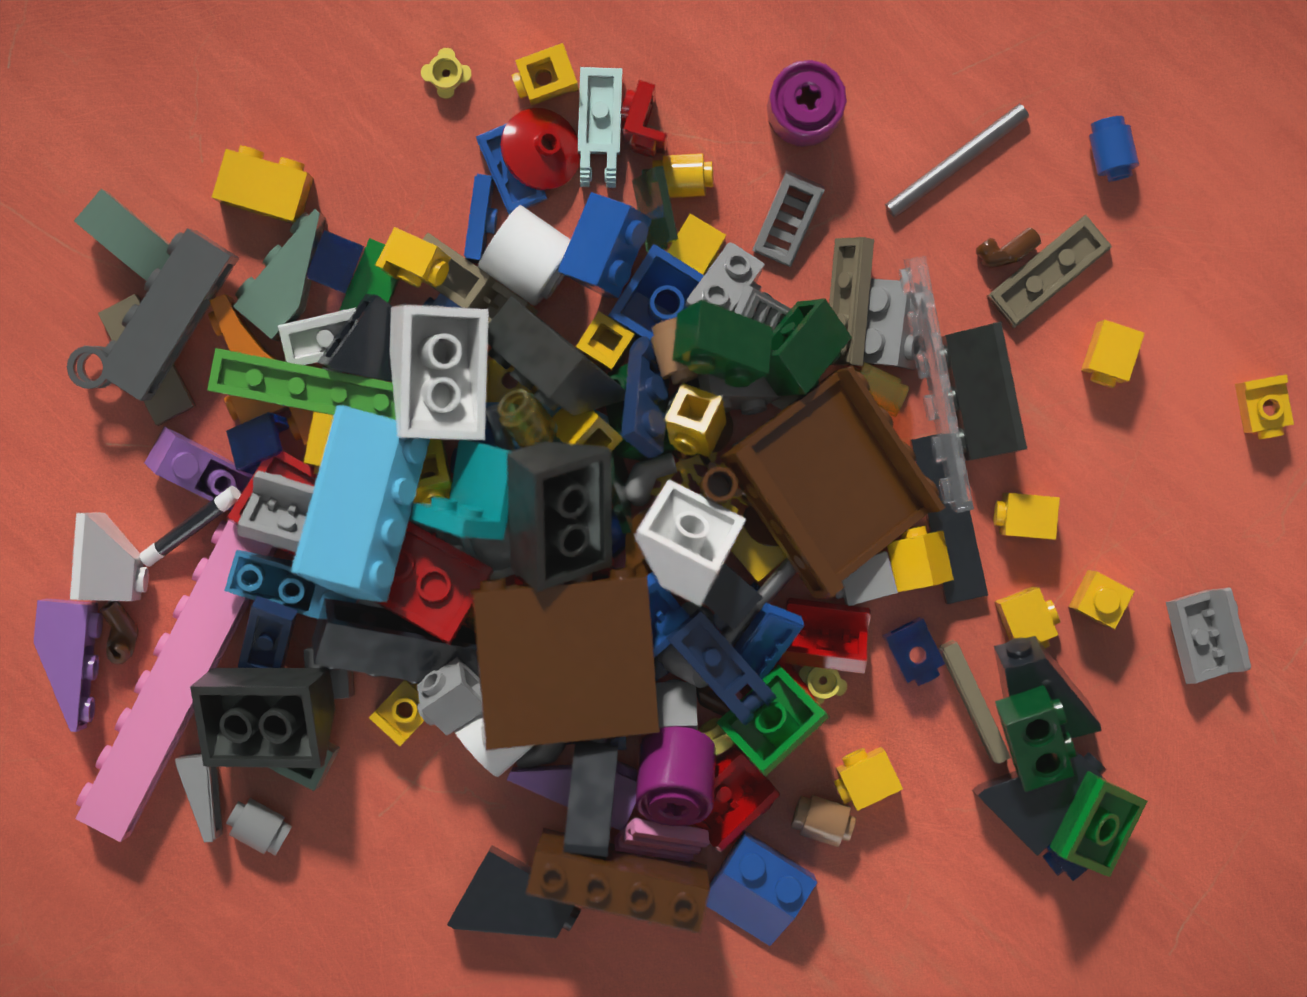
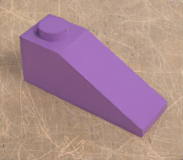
M617 761L611 827L621 831L626 826L636 804L638 770ZM573 765L535 766L521 769L513 767L507 780L568 807Z

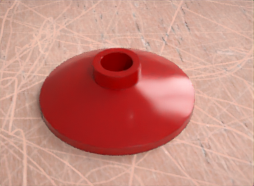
M529 108L520 111L508 121L501 136V153L508 170L518 181L528 187L537 190L559 188L571 180L578 170L581 154H578L577 134L569 122L556 112L544 108ZM542 138L549 142L552 150L544 148Z

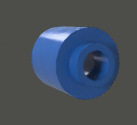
M1112 116L1093 122L1090 125L1092 134L1089 135V140L1098 176H1107L1109 182L1131 177L1133 175L1132 169L1140 165L1131 126L1125 124L1124 116Z

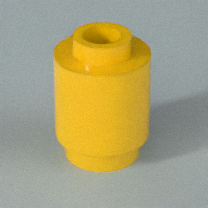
M703 153L663 156V160H653L654 194H665V198L706 196V187H714L713 162H705Z

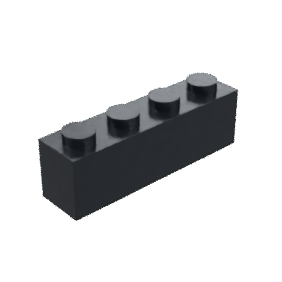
M329 598L324 599L312 637L315 665H321L332 670L344 669L362 672L374 677L386 676L403 679L418 684L427 674L439 670L458 657L479 678L475 624L463 623L453 642L449 645L385 608Z

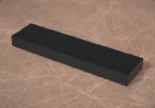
M949 431L910 440L911 448L916 455V464L924 476L935 483L939 490V499L945 506L942 511L926 515L930 533L941 530L944 532L954 580L941 583L945 603L951 604L988 596L953 432Z

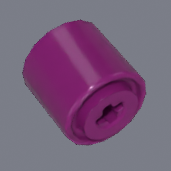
M814 60L797 61L784 68L773 82L767 103L768 121L775 134L785 142L800 147L817 145L828 139L838 127L847 103L845 86L838 73L827 64ZM803 88H808L811 94L818 93L820 96L815 101L813 110H808L805 104L798 105L796 102L801 97Z
M676 726L663 727L659 729V733H650L643 737L639 751L636 805L638 811L647 819L662 825L688 826L701 822L710 815L714 802L716 748L714 742L706 734L695 729Z

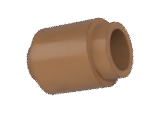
M677 318L654 325L652 327L654 336L651 338L662 379H672L674 385L686 383L698 377L697 373L690 371L688 366L672 361Z
M811 795L810 798L800 796L793 815L791 828L799 830L801 836L839 847L842 840L850 841L856 817L850 816V806L815 795Z

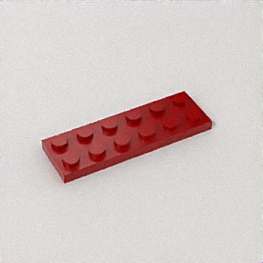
M273 445L256 470V472L262 471L272 475H281L289 480L310 486H315L318 474L314 473V468ZM256 472L227 516L229 521L236 525L253 494V478ZM408 521L387 602L371 601L451 645L473 608V598L470 596V589L480 588V581L489 580L494 571L488 565ZM277 547L295 558L296 552Z

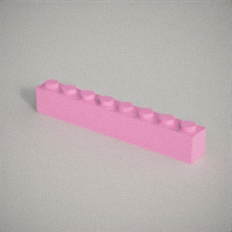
M222 520L217 526L211 542L216 546L209 559L203 557L197 565L192 576V580L197 583L190 596L183 595L178 602L172 616L177 621L171 633L165 632L159 639L153 655L158 658L151 672L145 670L140 676L134 689L138 697L132 709L126 707L115 725V730L119 734L113 746L106 745L95 765L100 771L94 783L88 782L76 801V805L81 807L75 818L76 820L119 842L131 835L194 713L190 686L212 668H217L252 600L224 591L236 550L274 557L278 549L273 545L237 535V525L229 520L228 522Z

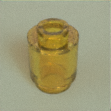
M864 362L861 369L854 367L855 371L860 372L867 379L870 385L869 392L878 406L884 408L889 415L896 417L906 398L909 386L900 383L901 378Z
M516 389L506 394L499 402L498 413L501 415L499 420L521 448L542 442H553L558 429L557 423L534 394L527 393L523 389Z

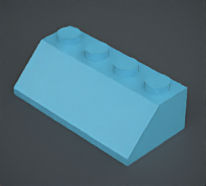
M337 405L291 572L347 598L387 602L430 438L398 437L396 420Z

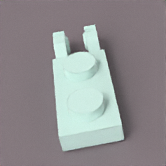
M580 67L578 154H581L580 187H590V182L592 181L591 154H607L604 181L607 188H616L617 155H620L622 68Z

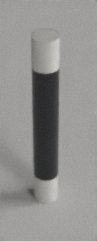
M234 486L227 488L140 553L141 561L148 567L155 564L235 505L241 496L240 491Z

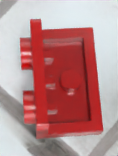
M638 80L635 91L627 90L621 109V114H623L621 121L625 122L623 129L624 139L626 143L631 144V151L653 158L656 152L665 154L667 134L647 128L656 100L655 84Z
M794 598L787 600L786 610L802 616L805 626L782 655L780 663L865 673L868 628L871 618V610L869 608Z
M735 747L715 766L714 802L710 815L694 825L697 828L708 830L709 841L714 848L721 852L729 844L737 841L743 831L759 815L766 813L771 808L773 802L779 797L780 792L768 777Z

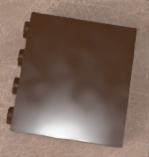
M853 366L831 373L819 382L816 388L799 397L720 457L725 466L735 474L739 487L814 599L830 598L845 588L842 581L928 513L939 512L945 508L939 499L937 486L931 479L924 476L916 464L914 451L907 443L901 441L893 428L891 416L884 408L878 406L869 392L870 385L867 379L860 372L855 371Z
M621 567L609 569L610 576L593 578L591 573L541 591H537L525 580L520 585L506 586V579L480 581V588L470 589V596L473 598L482 707V743L486 750L659 733L648 579L641 573L635 574V567Z
M547 828L543 829L535 851L526 894L700 933L710 891L706 864L615 851V844L609 843L607 856L563 852L565 833Z

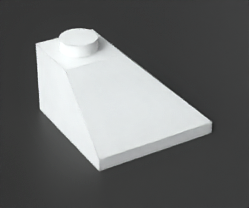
M668 479L637 530L635 538L660 585L701 606L746 519Z
M76 513L70 599L101 601L141 600V592L145 593L148 588L149 570L147 567H143L138 550L106 513Z

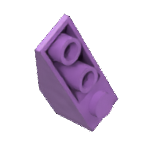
M165 426L144 462L156 475L209 501L213 500L230 486L236 487L242 494L254 473Z
M49 598L37 600L33 643L69 730L78 732L87 728V722H92L95 713V698L90 697L91 680H96L99 670V657L94 655L95 638H99L102 632L103 616L101 613H97L98 603Z

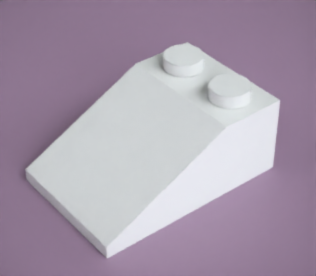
M401 305L391 308L390 360L398 437L485 440L488 309Z

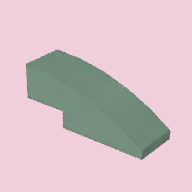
M100 189L74 220L81 228L146 281L155 269L163 268L170 256L166 253L170 243L103 189Z

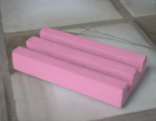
M634 818L614 837L615 851L690 862L693 859V854L698 855L701 852V847H707L710 844L708 830L689 826L662 825L651 820Z

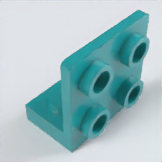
M460 439L450 498L432 497L431 504L413 503L411 520L460 537L504 540L506 524L509 519L506 453L512 451L473 440Z

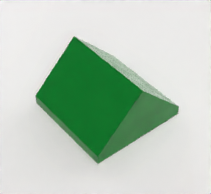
M777 665L762 679L777 698L768 706L764 703L752 714L755 718L745 726L731 710L716 722L765 776L829 718V715L780 665ZM753 690L749 691L740 701H742Z
M1087 771L1050 848L1068 861L1110 877L1148 801Z

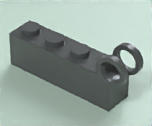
M187 228L184 234L182 232L177 233L167 248L166 253L170 256L163 268L155 269L147 279L144 289L148 292L140 305L134 304L123 318L122 326L125 329L117 342L112 340L106 347L83 346L73 351L67 362V372L72 382L86 389L106 388L115 384L140 401L151 400L211 305L209 300L216 297L238 262L239 257L197 230ZM92 354H96L103 364L102 374L95 381L88 377L85 370L86 361Z

